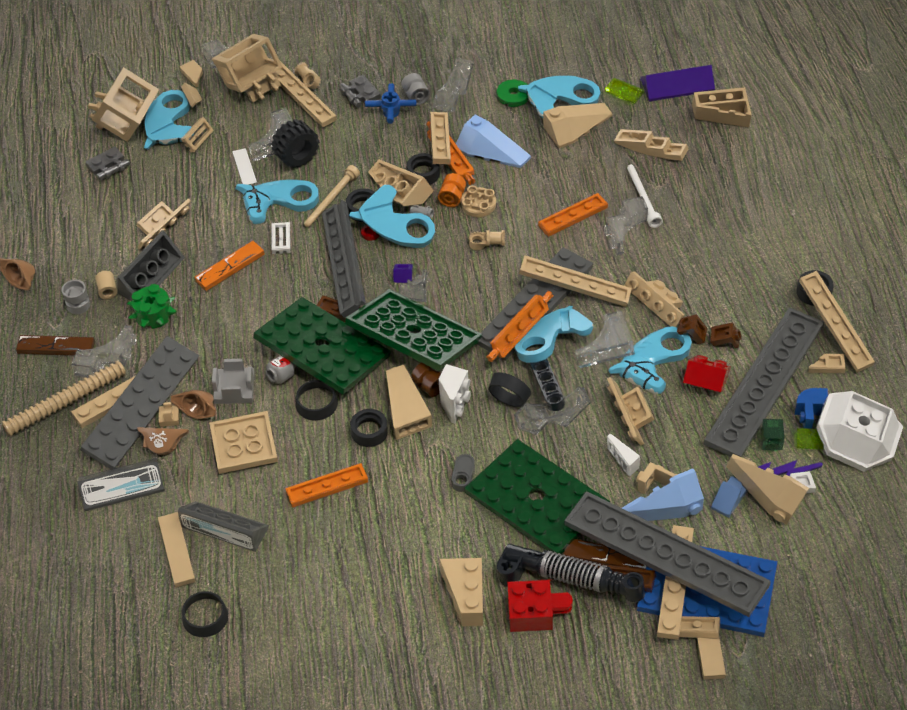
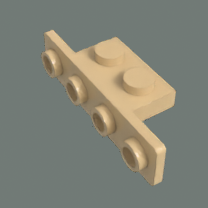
M188 198L174 212L161 201L137 222L136 226L147 235L140 241L138 249L142 250L161 230L166 231L165 228L168 225H174L180 214L182 216L185 215L190 209L188 206L191 200Z
M631 272L624 286L632 288L631 293L670 327L678 328L680 319L684 317V313L678 309L683 303L678 298V295L666 288L662 281L646 282L636 272Z
M609 377L607 379L610 384L608 390L616 398L614 403L617 409L623 413L621 419L625 426H628L630 429L628 435L633 442L637 441L641 446L644 442L638 429L655 420L643 392L639 387H636L622 395L618 384Z

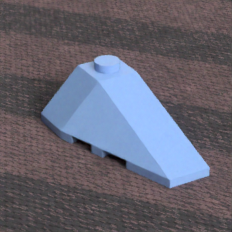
M474 115L464 124L456 142L461 152L469 157L480 156L484 157V160L490 161V159H493L508 166L521 168L531 159V155L489 121L477 115Z
M690 469L670 478L671 483L661 489L659 486L655 487L648 497H639L622 507V509L647 521L683 518L698 514L703 509L704 497L694 469Z

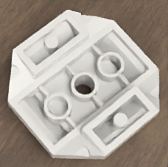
M854 391L829 393L816 428L824 444L826 455L865 472L872 469V467L892 460L903 426L897 420L892 408Z

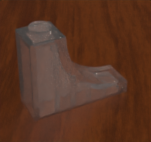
M286 108L270 112L271 127L260 140L249 144L252 161L275 155L271 145V141L274 140L272 138L273 135L277 133L276 130L280 129L283 123L286 124L289 120L293 121Z
M622 310L603 315L604 326L599 336L587 346L575 350L579 369L635 354L633 340Z

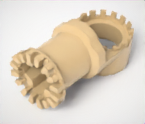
M305 62L299 63L295 67L296 69H294L295 74L302 78L303 84L308 88H318L317 86H319L321 81L320 77L313 70H310Z
M486 230V232L471 233L469 236V246L473 250H481L485 246H490V244L505 246V230H501V232ZM479 239V240H481L482 242H481V243H475V242H473V240Z

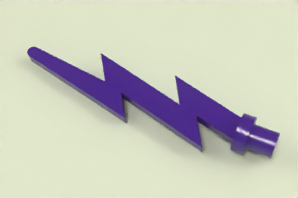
M795 460L772 470H774L773 474L778 476L785 473L790 476L792 473L819 469L823 463L794 468L797 462ZM771 462L758 466V468L766 470L770 467Z

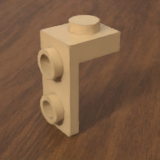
M650 462L644 471H640L637 476V491L645 494L654 480L667 485L671 483L669 479L678 474H674L662 466Z

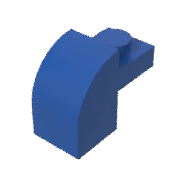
M809 388L799 394L794 415H799V421L803 423L804 431H812L814 416L821 415L826 398L828 397L827 388Z

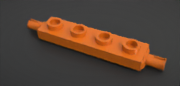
M428 121L426 125L430 130L427 131V136L431 141V128ZM449 135L451 162L447 165L454 174L462 176L469 185L475 183V179L472 177L474 175V168Z
M547 291L543 297L541 295H534L490 342L493 350L486 356L488 361L493 362L497 356L504 358L549 310L547 302L553 298L552 292Z

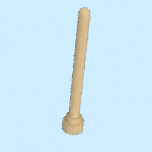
M349 165L345 169L344 177L305 221L304 225L306 227H310L349 181L356 180L360 175L358 168Z

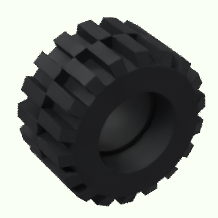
M293 119L292 122L289 120L286 124L283 123L281 128L276 130L277 133L272 137L274 140L271 141L274 154L291 168L301 167V165H306L308 161H311L312 157L316 155V150L319 149L318 144L320 143L318 135L302 120L298 121L297 119Z

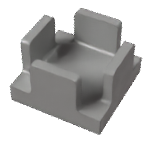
M224 359V369L213 368L214 404L253 403L255 371L252 366L245 368L243 359Z

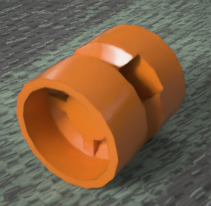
M454 173L446 175L438 193L439 202L447 207L458 206L466 188L465 179Z

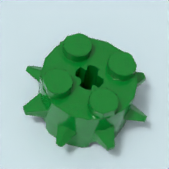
M151 284L134 292L131 296L132 301L127 303L134 311L128 319L135 318L136 322L143 328L146 326H151L152 329L162 327L168 323L170 315L177 312L170 305L175 296L168 297L167 292L157 284Z

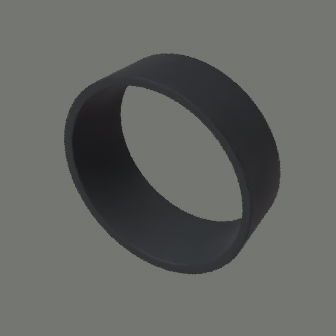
M494 373L488 387L493 397L512 407H522L531 396L530 388L523 381L507 373ZM502 387H504V388H506V389L512 391V392L515 393V394H512V393L506 391V390L503 389Z
M312 380L304 383L298 389L295 406L297 412L303 418L318 421L330 417L336 411L338 399L332 387L320 380ZM315 388L326 389L333 394L331 402L320 409H308L299 402V398L303 393Z
M201 591L191 595L185 601L182 608L183 626L188 633L196 637L213 636L219 633L228 621L226 605L221 597L213 592ZM213 599L222 604L220 617L210 625H193L185 617L187 609L196 601Z

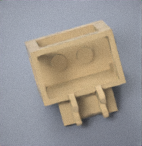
M252 34L212 58L226 87L240 93L246 91L251 102L264 99L265 93L270 90L277 91L279 90L278 87L281 86L275 72L283 68L268 37ZM263 44H266L273 59L267 57L262 47Z
M123 67L107 94L95 93V97L101 98L103 101L97 104L89 103L88 109L96 111L95 114H90V118L97 123L96 128L102 130L104 127L128 142L141 123L159 89ZM125 78L149 91L144 100L121 87Z

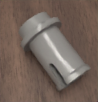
M412 205L410 213H422L432 219L434 209L430 206Z

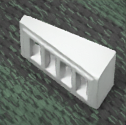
M609 434L607 436L608 450L626 474L631 476L639 469L640 456L612 434Z

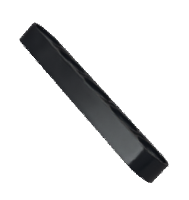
M547 358L536 363H529L550 411L562 410L565 407L564 396Z

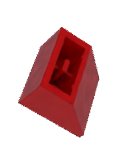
M694 356L688 360L683 383L722 392L731 366H728L726 361L716 359L712 362L708 361L706 356Z

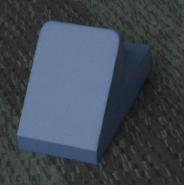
M731 476L728 482H722L711 509L729 518L748 490L737 478Z

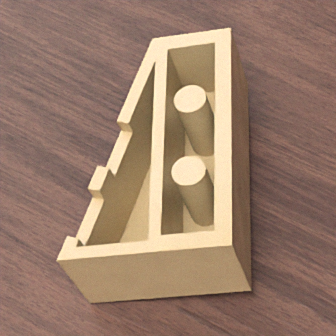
M745 87L694 92L692 108L695 119L742 127L750 126L752 114Z
M482 558L440 559V572L451 595L461 625L483 626Z

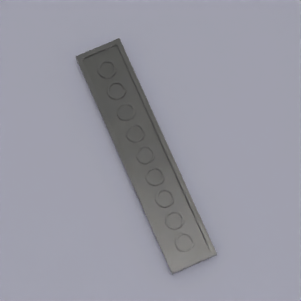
M789 307L704 439V445L730 457L733 454L743 457L822 330L824 321Z
M587 491L564 520L565 526L750 617L770 586V580Z

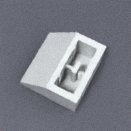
M446 364L439 377L440 403L451 423L455 424L457 418L463 414L465 402H468L470 399L471 391H469L471 380L468 379V370Z

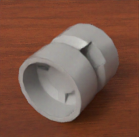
M411 73L404 77L401 86L408 99H416V105L425 103L429 99L430 92L422 77L417 73Z
M75 279L67 281L62 286V295L68 312L75 315L85 313L90 307V300L84 282Z

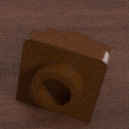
M695 314L681 318L677 332L679 335L689 333L697 344L705 343L708 328L698 315Z
M733 322L711 327L710 342L713 346L732 343L734 348H739V341L742 339V335Z

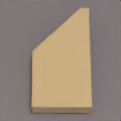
M194 60L179 66L184 76L195 87H198L199 80L203 74L202 68Z
M184 83L181 86L191 107L199 104L202 98L196 88Z
M823 354L816 363L809 366L808 372L845 373L844 354Z

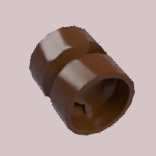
M421 362L414 368L411 374L413 382L422 387V390L430 397L440 394L439 377L441 373Z

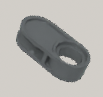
M462 454L455 461L452 487L459 492H464V488L473 478L475 463L474 458L469 454ZM464 478L467 482L465 484H458L456 480Z

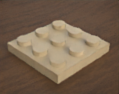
M268 411L209 422L219 474L278 462Z

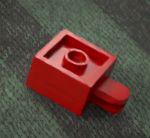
M550 580L507 582L510 632L553 630V614H568L572 610L573 599L570 593H551Z

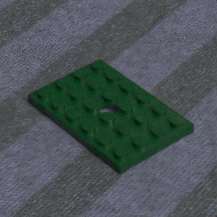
M388 289L347 316L345 324L438 371H441L446 364L449 365L476 345L482 337L481 333L391 289ZM415 329H418L420 332H419V333H411L410 331H414Z
M304 297L299 298L253 334L255 340L341 394H345L390 357L391 353L387 348L346 325L343 321ZM323 339L328 341L329 345L322 344L318 346L315 341Z
M516 439L464 488L465 493L545 550L552 551L553 553L556 552L557 554H562L565 548L581 535V533L565 526L564 520L586 491L610 502L519 439ZM539 490L544 493L545 497L542 500H531L529 494L532 491Z

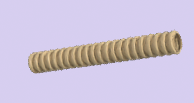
M115 361V364L111 363L110 367L106 366L104 370L100 369L99 372H94L93 376L89 375V378L85 377L83 381L79 380L78 384L74 383L72 387L68 386L66 390L62 389L61 393L57 392V395H51V398L47 397L46 401L42 400L40 404L36 403L35 407L30 406L29 410L25 409L23 413L19 412L18 416L13 415L12 419L8 418V421H2V426L6 434L11 437L13 433L17 434L19 430L23 431L24 427L28 428L30 424L34 425L35 421L39 422L41 418L45 419V416H51L52 412L56 413V410L60 411L62 407L66 408L67 404L71 405L73 401L77 402L78 398L82 399L84 395L88 396L89 392L94 393V390H99V387L103 388L104 384L108 385L110 381L114 382L116 378L120 379L121 375H126V371L121 362Z

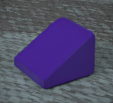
M395 264L393 269L394 282L411 283L413 264Z

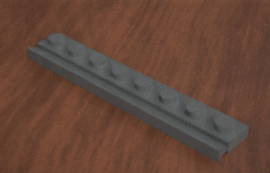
M342 199L340 204H335L322 212L339 311L345 318L358 310L360 305H366L348 207L347 203Z

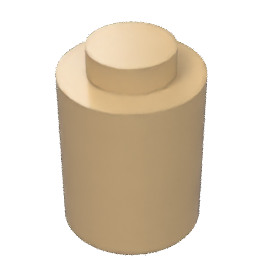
M110 271L99 272L95 277L99 297L102 299L114 298L117 295V288L113 273Z

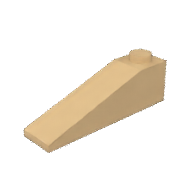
M605 103L558 106L543 112V127L557 147L561 148L575 143L581 135L588 134L591 128L599 126L612 116V112Z
M380 159L368 172L380 187L383 185L393 186L397 191L393 202L402 206L423 204L434 191L424 177Z
M734 454L726 466L767 513L785 525L788 524L809 490L807 486L788 475L778 476L773 474L774 470L770 468L763 470L758 468L755 462Z

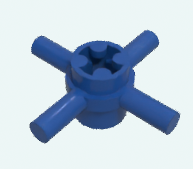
M393 83L388 84V92L382 95L381 100H365V107H381L383 115L387 117V123L392 124L394 118L399 115L400 107L416 106V99L400 100L395 92V85Z

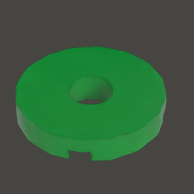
M516 79L504 81L497 88V99L500 103L508 104L510 107L524 105L529 98L527 93L518 90V86L528 84Z

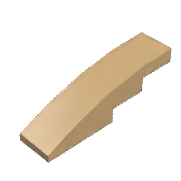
M621 129L614 140L616 144L630 150L664 159L682 161L688 151L687 144L671 143L668 137H654L652 131Z

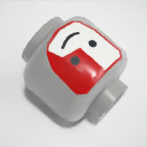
M278 356L267 364L266 376L271 382L277 384L284 383L293 377L295 365L286 358Z

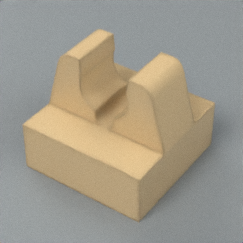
M172 402L163 403V406L159 407L160 427L179 425L180 409L172 405Z

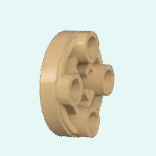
M474 185L469 186L461 198V208L464 213L472 217H484L491 214L496 208L494 190Z

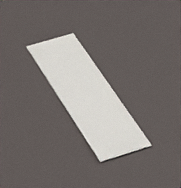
M246 148L232 151L242 183L246 185L257 183Z

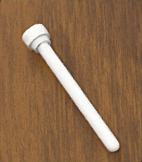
M630 164L627 169L648 213L647 222L651 228H657L663 223L662 217L654 211L634 166Z

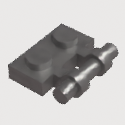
M364 75L350 80L349 86L344 83L339 85L341 93L348 97L349 102L357 108L361 107L362 102L365 103V100L381 99V93Z
M116 146L85 161L87 168L94 176L97 175L99 180L112 177V174L118 171L122 172L125 170V167L130 165L129 160H125L124 155Z

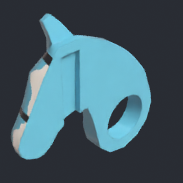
M576 76L546 77L533 81L529 85L518 86L519 91L527 93L530 103L535 107L541 118H543L544 111L554 108L553 105L557 99L571 105L596 104L600 98L599 86L593 81ZM585 89L592 93L593 96L586 99L580 98L574 94V91Z
M169 90L163 92L151 103L145 117L147 140L144 149L148 150L157 143L168 145L182 142L181 138L191 129V126L176 125L174 121L189 112L191 105L184 92ZM172 100L182 102V104L176 108H166L164 106L167 102Z

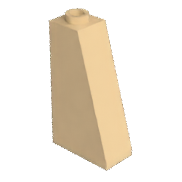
M401 365L387 370V386L395 439L398 440L432 427L431 413L406 367Z

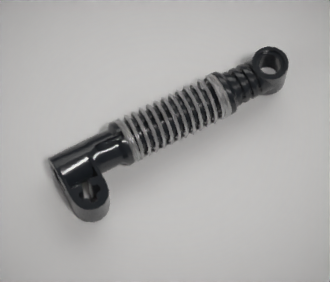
M509 543L505 547L496 566L500 583L504 586H507V582L519 581L525 569L537 572L539 576L550 577V579L554 578V580L558 579L563 581V583L567 581L568 584L585 586L586 589L589 587L590 590L594 589L597 592L611 591L621 594L630 602H639L645 597L644 579L637 572L623 574L612 571L610 567L605 565L592 564L590 561H583V559L579 560L574 557L570 558V556L557 554L556 552L553 553L552 551L545 550L540 552Z

